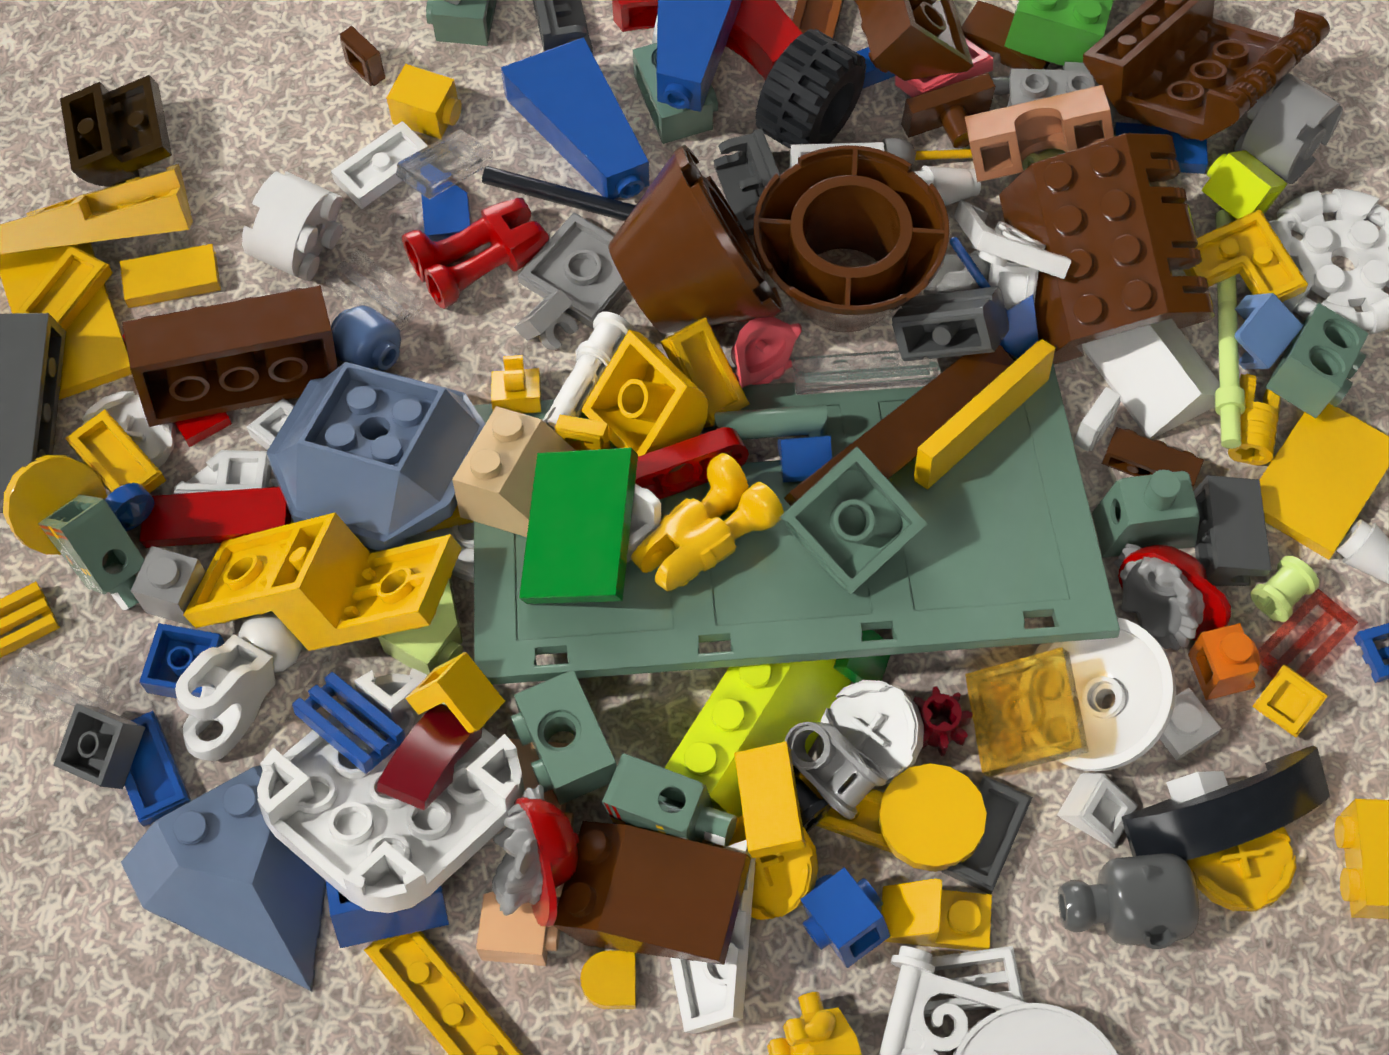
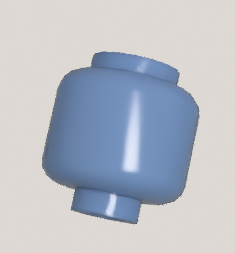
M361 305L344 310L334 319L331 330L336 357L340 361L382 371L391 368L396 363L400 354V330L392 321L378 311Z

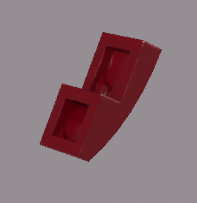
M439 704L429 709L416 723L392 756L377 782V791L425 811L453 782L454 765L482 737V728L474 733H469L444 704Z

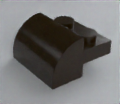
M150 75L112 91H108L101 82H98L60 98L71 170L82 180L94 185L112 187L126 183V180L140 177L138 169L172 156L159 84Z

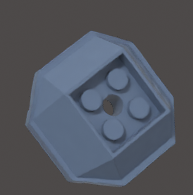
M345 362L325 378L309 381L266 453L294 523L336 512L366 548L382 551L399 547L406 543V538L427 531L452 516L458 505L452 479L483 429L485 422L464 392Z

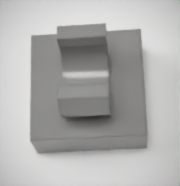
M561 289L546 296L514 327L527 341L540 335L543 346L553 351L562 345L554 336L553 329L555 325L561 326L568 334H573L579 329L577 322L571 316L563 314L573 302Z

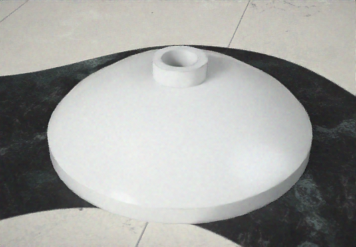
M1117 617L1120 628L1118 638L1042 643L1038 646L1027 664L1020 693L1024 722L1038 746L1052 758L1069 767L1084 771H1107L1125 766L1149 751L1160 739L1170 722L1176 699V680L1171 661L1161 644L1151 634L1129 620ZM1114 693L1116 699L1113 706L1103 709L1102 701L1104 697Z

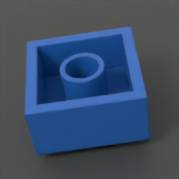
M158 623L139 683L149 694L177 699L175 688L179 677L201 652L211 647L218 648L225 643L224 639L218 633ZM197 687L191 694L195 697H200L202 687Z

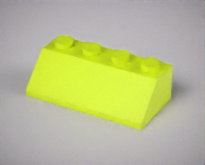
M836 659L729 667L666 764L665 769L703 783L707 787L714 809L740 817L743 815L734 753L785 742L786 735L795 725L803 722H821L826 708L830 709L832 703L837 699L835 696L844 687L849 686L852 681L833 668ZM815 731L809 734L805 741L807 754L819 736Z

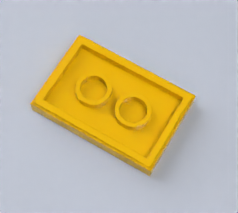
M1328 403L1317 418L1304 412L1259 479L1265 522L1329 560L1389 467V436Z

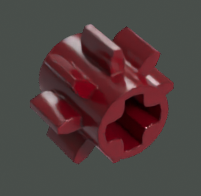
M936 686L933 687L931 697L926 701L919 697H914L913 702L918 706L924 724L922 749L927 745L938 747L940 755L945 756L948 744L952 740L961 746L965 744L968 734L961 727L970 724L973 712L961 710L959 704L961 694L959 692L953 696L941 694ZM941 715L948 719V722L943 721L938 726L930 722L931 719L936 720Z

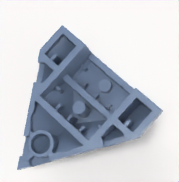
M261 765L254 766L157 819L121 861V864L145 910L161 918L163 917L312 992L315 974V953L317 938L320 935L326 882L323 877L278 840L266 825L257 800V787L263 770Z

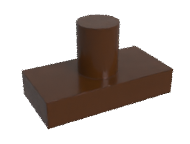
M985 73L906 99L901 125L908 138L943 127L953 147L957 149L964 148L970 145L965 116L990 111L996 86L989 73Z

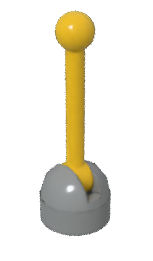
M884 138L882 141L884 142V151L892 153L912 165L915 160L972 158L971 149L915 151L913 145L905 139Z

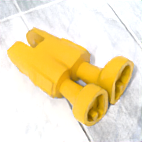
M721 453L709 462L707 478L710 490L701 502L694 498L683 500L668 515L662 518L660 525L638 545L631 555L632 562L644 573L651 572L659 567L655 575V582L667 592L679 586L684 587L689 581L698 576V573L701 571L705 572L735 552L737 547L735 540L752 531H763L772 528L781 520L780 516L784 513V510L773 490L762 482H756L749 488L742 468L728 454ZM735 510L726 520L723 521L720 518L727 512Z

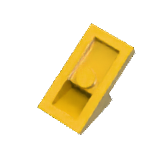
M929 879L883 886L881 914L891 935L884 942L969 951L990 948L991 894L942 890V879Z

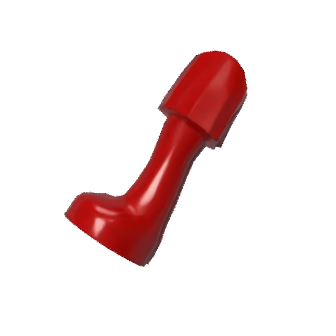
M516 198L483 209L481 211L482 218L446 239L437 242L431 241L425 233L417 229L403 234L402 242L416 274L422 283L426 282L428 292L440 308L445 309L457 302L461 291L491 270L507 264L512 271H518L524 267L549 241V235L539 222H528L531 218V210L523 198ZM490 243L491 246L472 258L455 266L447 267L476 248Z

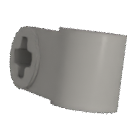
M799 723L791 728L785 737V741H787L791 750L793 765L817 788L820 795L830 806L848 819H852L857 814L856 806L875 785L883 786L888 780L885 773L874 761L858 750L837 728L829 723ZM813 731L821 736L824 743L823 753L816 761L811 759L805 750V741Z

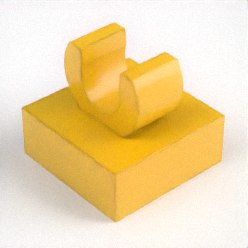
M523 355L503 356L505 371L491 372L492 411L497 406L522 414L541 412L539 368L524 369Z

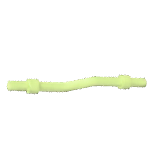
M1220 210L1215 215L1216 229L1235 221V218L1225 210ZM1236 275L1217 283L1220 388L1215 391V411L1220 415L1221 446L1227 449L1241 446V414L1245 412V391L1240 387L1239 345L1235 339V333L1238 330V315L1235 310L1237 307Z

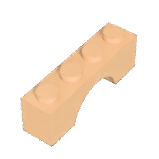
M509 738L517 748L524 791L528 787L536 788L539 783L531 763L539 760V757L532 742L522 746L519 739ZM548 742L549 745L556 748L569 745L568 743ZM553 789L545 792L544 800L552 803L567 815L573 829L574 814L566 812L567 803L559 805ZM564 883L555 888L557 897L561 896ZM494 892L484 894L476 950L481 960L546 966L548 951L558 950L560 930L555 926H540L529 902L521 905L513 914L506 916L503 914V911H500V904L497 902Z

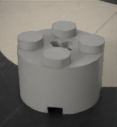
M1288 73L1275 85L1270 96L1265 94L1249 110L1247 118L1253 122L1238 139L1234 152L1248 151L1284 181L1293 184L1315 162L1316 158L1312 154L1319 147L1320 143L1325 146L1327 145L1341 119L1343 107L1332 97Z

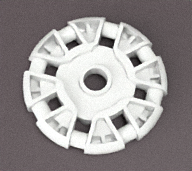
M1334 189L1332 194L1321 195L1319 191H1313L1287 202L1277 211V219L1269 221L1272 229L1308 283L1304 293L1282 302L1292 314L1295 312L1305 319L1318 304L1306 297L1312 290L1317 295L1326 299L1322 302V305L1361 329L1369 330L1370 334L1389 329V294L1382 291L1385 286L1389 288V210L1378 204L1379 198L1349 189ZM1334 212L1336 220L1325 222L1323 213ZM1292 229L1303 236L1301 241L1291 236ZM1335 256L1346 257L1353 263L1355 269L1343 271L1332 263L1331 258ZM1361 306L1363 312H1356L1353 307Z

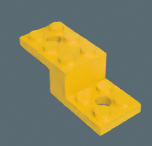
M336 512L222 541L183 616L195 628H200L256 614L262 615L272 611L308 651L410 629H419L431 624L446 585L452 576L453 568L462 547L449 534L370 553Z

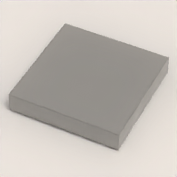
M575 212L572 213L518 274L519 283L542 298L561 289L573 302L565 312L592 329L596 316L601 312H608L627 290L608 248V244L614 236Z

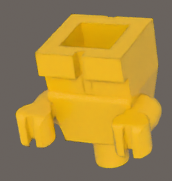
M810 992L798 997L802 1012L801 1017L786 1021V1024L783 1026L786 1038L772 1039L767 1045L769 1055H862L857 1036L839 1007L824 1010L819 992Z

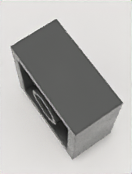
M76 703L53 766L100 787L123 789L145 727L102 708Z

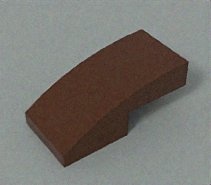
M978 0L961 26L965 38L981 49L1000 54V63L1010 68L1047 69L1050 62L1004 47L1014 13Z

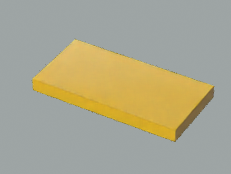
M91 242L73 245L96 258ZM70 245L0 254V277L12 313L19 309ZM105 284L102 285L66 330L59 400L132 375L126 343L122 337V332Z

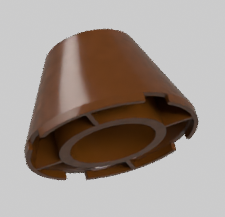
M686 145L674 151L608 244L610 255L622 280L645 316L662 334L677 332L705 317L710 326L749 321L755 318L777 316L784 311V306L776 287L770 288L764 275L766 270L758 257L757 250L711 176L707 178L702 176L696 166L699 163L698 158Z
M853 145L827 147L798 157L797 164L787 169L780 176L776 173L764 188L758 200L754 216V241L758 257L772 280L811 322L835 332H856L867 329L918 295L929 285L940 270L949 242L950 230L947 210L942 197L933 183L928 185L921 177L911 170V163L892 153L871 147ZM834 249H853L871 256L878 262L863 267H842L832 264L818 255Z

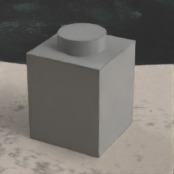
M151 546L131 588V592L147 614L193 626L183 614L206 571L199 559Z

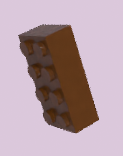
M321 285L296 288L260 297H248L238 301L206 307L199 306L190 310L146 316L141 319L122 322L130 370L149 427L274 403L282 398L285 400L299 398L310 380L325 378L338 368L332 330Z

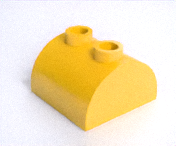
M629 330L581 411L590 420L608 423L609 440L617 448H632L639 457L699 436L708 417L709 403L706 395L648 338L640 332Z

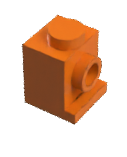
M1241 623L1200 633L1188 656L1205 700L1254 689L1256 685L1253 678L1259 672L1260 657L1254 641L1244 633Z

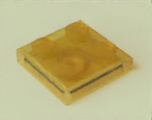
M1063 647L965 674L971 712H973L972 718L981 769L985 775L992 777L1089 752L1070 654Z

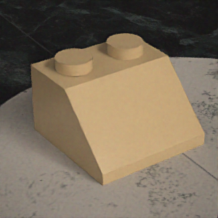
M496 406L452 479L460 517L527 537L537 453L576 450L542 419Z

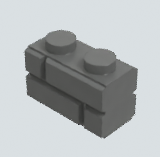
M999 286L915 296L902 305V309H899L892 317L893 330L901 359L904 362L923 360L925 356L933 359L995 352L1001 340L1009 332V321Z

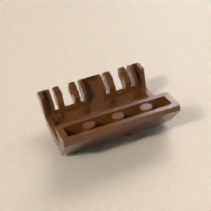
M1147 0L1083 54V63L1099 85H1103L1106 96L1120 115L1138 120L1141 124L1147 126H1156L1178 133L1187 139L1203 141L1235 124L1257 103L1258 99L1267 94L1302 60V57L1309 54L1328 36L1330 25L1321 15L1297 9L1295 11L1293 28L1283 37H1277L1213 18L1215 0Z
M1124 133L1032 163L999 194L1005 223L1046 245L1044 250L1065 256L1071 260L1064 279L1041 271L1038 272L1034 303L1039 341L1043 339L1056 347L1052 364L1055 365L1083 357L1082 344L1171 318L1178 329L1208 321L1215 316L1211 295L1205 293L1209 290L1207 278L1201 276H1172L1171 270L1190 269L1200 264L1202 258L1200 250L1198 248L1194 249L1198 245L1189 205L1185 204L1187 201L1185 189L1183 187L1151 186L1150 182L1169 181L1180 174L1179 163L1175 160L1176 151L1171 135Z

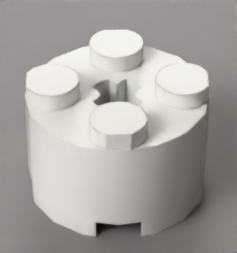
M276 171L263 183L252 202L253 205L260 209L255 218L253 229L244 225L242 247L245 254L295 277L310 281L314 278L319 268L320 257L318 256L322 249L326 247L332 250L341 237L343 225L336 222L342 204V196L285 171L284 175Z

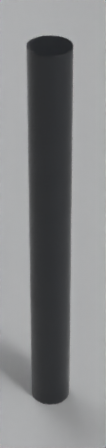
M490 166L485 167L482 175L483 184L622 221L627 219L636 206Z

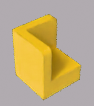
M467 652L434 668L405 698L418 715L444 702L469 733L480 730L505 702Z

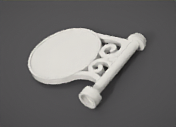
M900 946L899 954L892 955L891 964L901 969L879 1055H938L936 1052H948L955 1049L953 1055H1118L1110 1041L1100 1030L1085 1018L1070 1010L1050 1004L1027 1003L935 975V967L931 965L933 955L917 948ZM938 994L955 996L998 1009V1011L980 1020L968 1031V1017L962 1008L953 1003H944L936 1007L930 1015L933 1027H940L943 1024V1017L945 1015L954 1020V1030L950 1036L944 1038L932 1034L926 1026L924 1018L926 1003L931 997Z

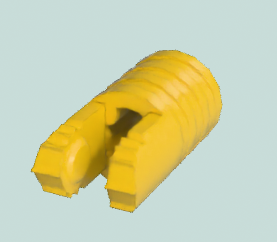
M1248 373L1241 374L1239 378L1240 387L1245 391V412L1241 414V446L1228 449V455L1237 462L1256 466L1264 465L1273 459L1282 397L1266 389L1263 403L1254 402L1256 376Z

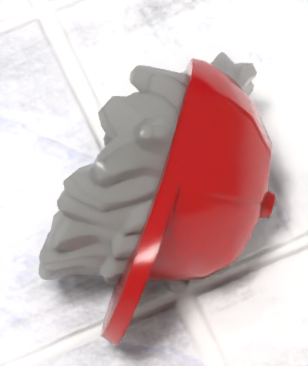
M1127 543L1125 548L1122 549L1120 556H1118L1119 559L1114 561V564L1119 567V583L1123 590L1122 611L1136 613L1140 627L1151 634L1164 649L1179 650L1181 647L1186 648L1189 639L1196 641L1200 633L1228 626L1231 618V605L1224 593L1208 582L1206 570L1200 564V561L1188 553L1168 545H1152L1141 548Z
M537 785L534 789L528 787L523 791L522 798L515 800L514 806L508 811V818L504 820L506 828L493 837L494 843L501 846L506 851V854L503 857L502 863L496 869V875L492 880V889L496 895L497 902L500 904V911H503L504 915L513 914L521 905L529 902L537 923L542 927H550L554 925L557 917V895L555 888L568 881L575 873L578 862L577 844L579 843L577 833L573 832L567 815L552 803L545 801L544 787Z

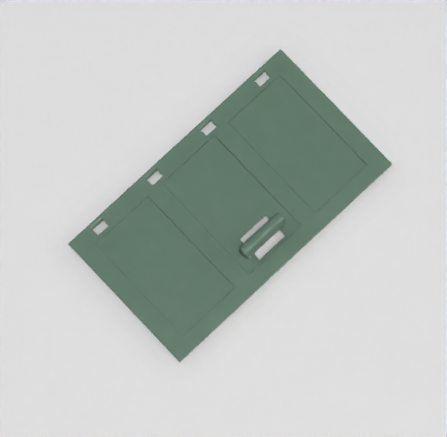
M1054 364L1051 367L1049 380L928 490L914 481L916 457L888 479L927 522V525L852 594H849L823 569L794 537L784 522L780 520L772 528L763 531H752L735 540V545L737 546L735 552L716 564L715 567L698 573L699 575L689 581L684 587L679 586L667 592L655 582V575L659 567L651 572L644 573L630 560L626 565L623 601L526 604L519 599L527 537L474 521V662L491 684L496 685L547 681L570 670H574L577 678L1118 638L1120 628ZM942 372L748 385L743 387L742 390L749 405L738 411L716 412L714 415L715 425L707 428L703 427L700 435L723 427L734 428L742 440L827 435L831 436L832 458H834ZM555 399L541 400V412L524 414L543 420ZM492 404L474 405L486 424L493 412ZM583 412L579 416V418L589 419ZM610 441V449H615V448H617V447ZM780 460L747 462L741 467L745 473L749 488L756 482H762L772 489L779 498L784 512L790 508L784 497L803 481L783 483ZM685 464L673 468L669 473L679 470ZM709 482L660 499L661 520L686 498H694L701 502L710 490ZM735 510L727 512L720 518L723 521L726 520ZM1052 616L1055 626L1025 629L1024 618ZM892 629L893 639L862 641L863 630ZM730 640L731 651L700 653L699 643ZM567 653L568 663L537 665L536 655Z

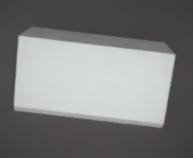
M1172 319L1082 344L1084 352L1111 389L1121 395V403L1150 440L1215 407V391L1220 388L1219 381Z

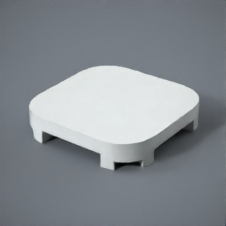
M414 668L411 669L410 675L393 673L375 677L371 670L354 680L357 692L404 730L405 737L427 712L425 711L418 715L405 699L427 676ZM345 704L342 705L384 741L387 740ZM330 715L326 718V720L368 755L373 751L360 738L348 731L335 717ZM482 728V737L454 765L453 782L425 811L377 791V782L397 749L365 774L314 730L284 755L273 748L260 763L263 772L257 787V800L264 821L274 836L349 901L367 911L392 913L409 909L429 897L505 826L504 820L508 818V811L514 806L515 800L522 798L524 783L517 748L505 734L497 739Z

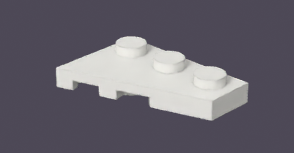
M747 840L723 847L724 849L744 853L751 857L748 852ZM751 857L725 964L670 958L685 1033L696 1034L743 1019L756 858L752 859Z

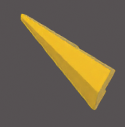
M175 164L166 167L164 172L143 178L135 177L126 180V183L70 198L27 212L26 217L0 224V254L189 230L193 220L180 166Z

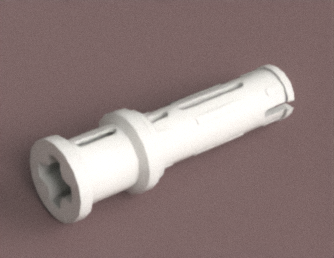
M612 312L599 313L593 321L594 330L589 339L581 342L576 350L577 363L556 396L550 410L543 418V421L554 431L560 414L578 418L581 416L582 407L627 332L633 330L630 323L620 315Z

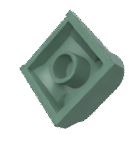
M855 447L838 464L833 466L826 475L780 516V519L794 537L849 594H852L927 525V522L858 447Z

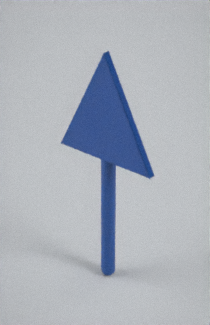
M952 237L949 241L950 245L980 288L991 287L959 239ZM1033 294L1008 310L1006 309L1009 332L1001 340L1000 345L1007 353L1016 358L1022 356L1039 341Z

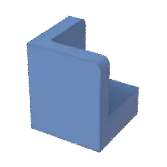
M1274 293L1246 295L1235 308L1245 320L1235 333V339L1246 350L1239 359V365L1245 370L1269 369L1303 327L1302 323Z

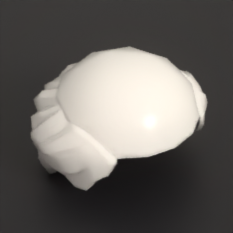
M974 250L969 255L987 280L989 262L979 258L980 251ZM946 254L943 266L924 289L925 295L980 289V287L957 254Z

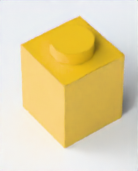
M408 64L404 65L386 97L392 124L397 125L403 121L411 130L442 139L449 125L454 126L457 123L462 108L461 100L457 96L454 79Z

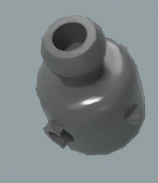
M1154 854L1111 859L1100 870L1098 884L1088 885L1081 880H1070L1062 884L1058 889L1059 913L1065 929L1077 933L1089 930L1094 924H1103L1109 937L1121 945L1145 944L1151 949H1163L1172 945L1175 941L1192 935L1199 921V898L1194 875L1190 866L1181 857L1174 854Z

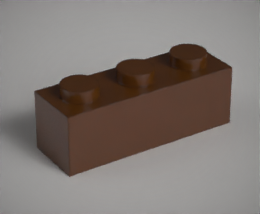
M1116 427L1101 464L1134 477L1153 475V473L1159 470L1188 472L1192 487H1194L1204 460L1196 457L1191 452L1179 451L1169 447L1162 441L1142 437L1133 430Z

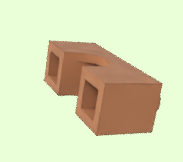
M1103 85L965 116L977 182L1022 173L1023 160L1030 154L1040 150L1060 149L1069 152L1114 137L1111 111Z

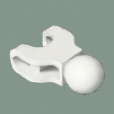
M272 611L262 615H252L247 618L238 636L233 634L222 646L218 648L211 647L201 652L179 677L175 688L177 703L180 709L189 714L183 725V736L188 752L194 757L201 760L217 761L226 756L254 722L265 696L275 685L274 673L283 672L296 663L303 644ZM197 687H202L200 697H195L191 694ZM213 720L219 721L223 726L222 734L214 740L203 741L198 737Z

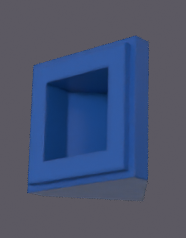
M831 436L778 439L783 483L804 481L832 459Z

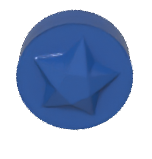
M139 483L122 485L105 499L125 531L139 526L148 518L154 508L153 497Z

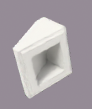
M1082 773L1057 815L1108 847L1114 848L1125 829L1121 817L1135 812L1138 804L1105 774Z

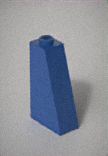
M658 0L656 71L658 102L668 104L677 109L686 108L698 112L702 111L742 0Z
M584 37L501 67L504 94L508 102L603 197L627 199L638 195L645 187L650 186L649 161Z

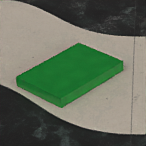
M632 448L537 453L519 599L526 604L623 601L638 454Z

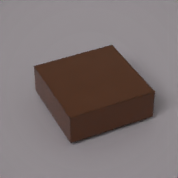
M352 25L341 32L340 42L346 63L370 86H375L386 77L380 52Z

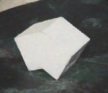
M1224 771L1196 772L1166 782L1171 799L1178 804L1228 786Z

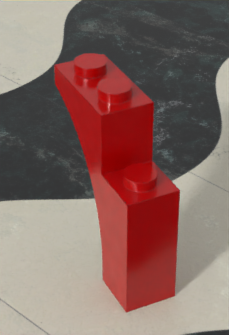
M612 0L613 21L622 32L655 27L658 14V0ZM742 0L726 47L751 64L766 81L768 74L780 55L803 33L775 0Z

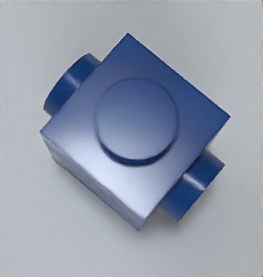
M845 867L834 875L828 874L816 880L814 889L800 899L809 917L802 922L807 933L821 950L829 945L846 968H849L891 936L885 919L878 910L883 905L880 897L865 878L856 882Z

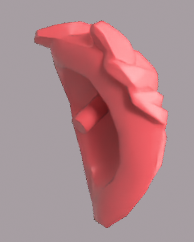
M775 317L755 318L750 320L739 331L736 343L732 347L731 359L736 366L735 375L741 388L750 384H769L772 380L783 376L785 371L795 364V360L789 358L791 357L794 344L802 332V327L799 323L788 324Z

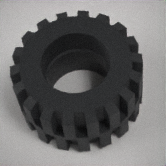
M817 29L807 30L784 50L768 74L756 109L755 119L757 128H762L764 134L791 149L793 144H830L846 124L860 97L866 73L865 58Z

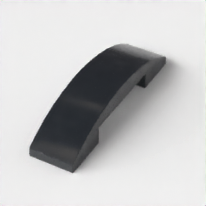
M1312 745L1265 763L1267 771L1183 803L1178 804L1168 799L1122 816L1132 856L1174 854L1181 857L1184 861L1254 840L1301 818L1330 797L1318 748Z

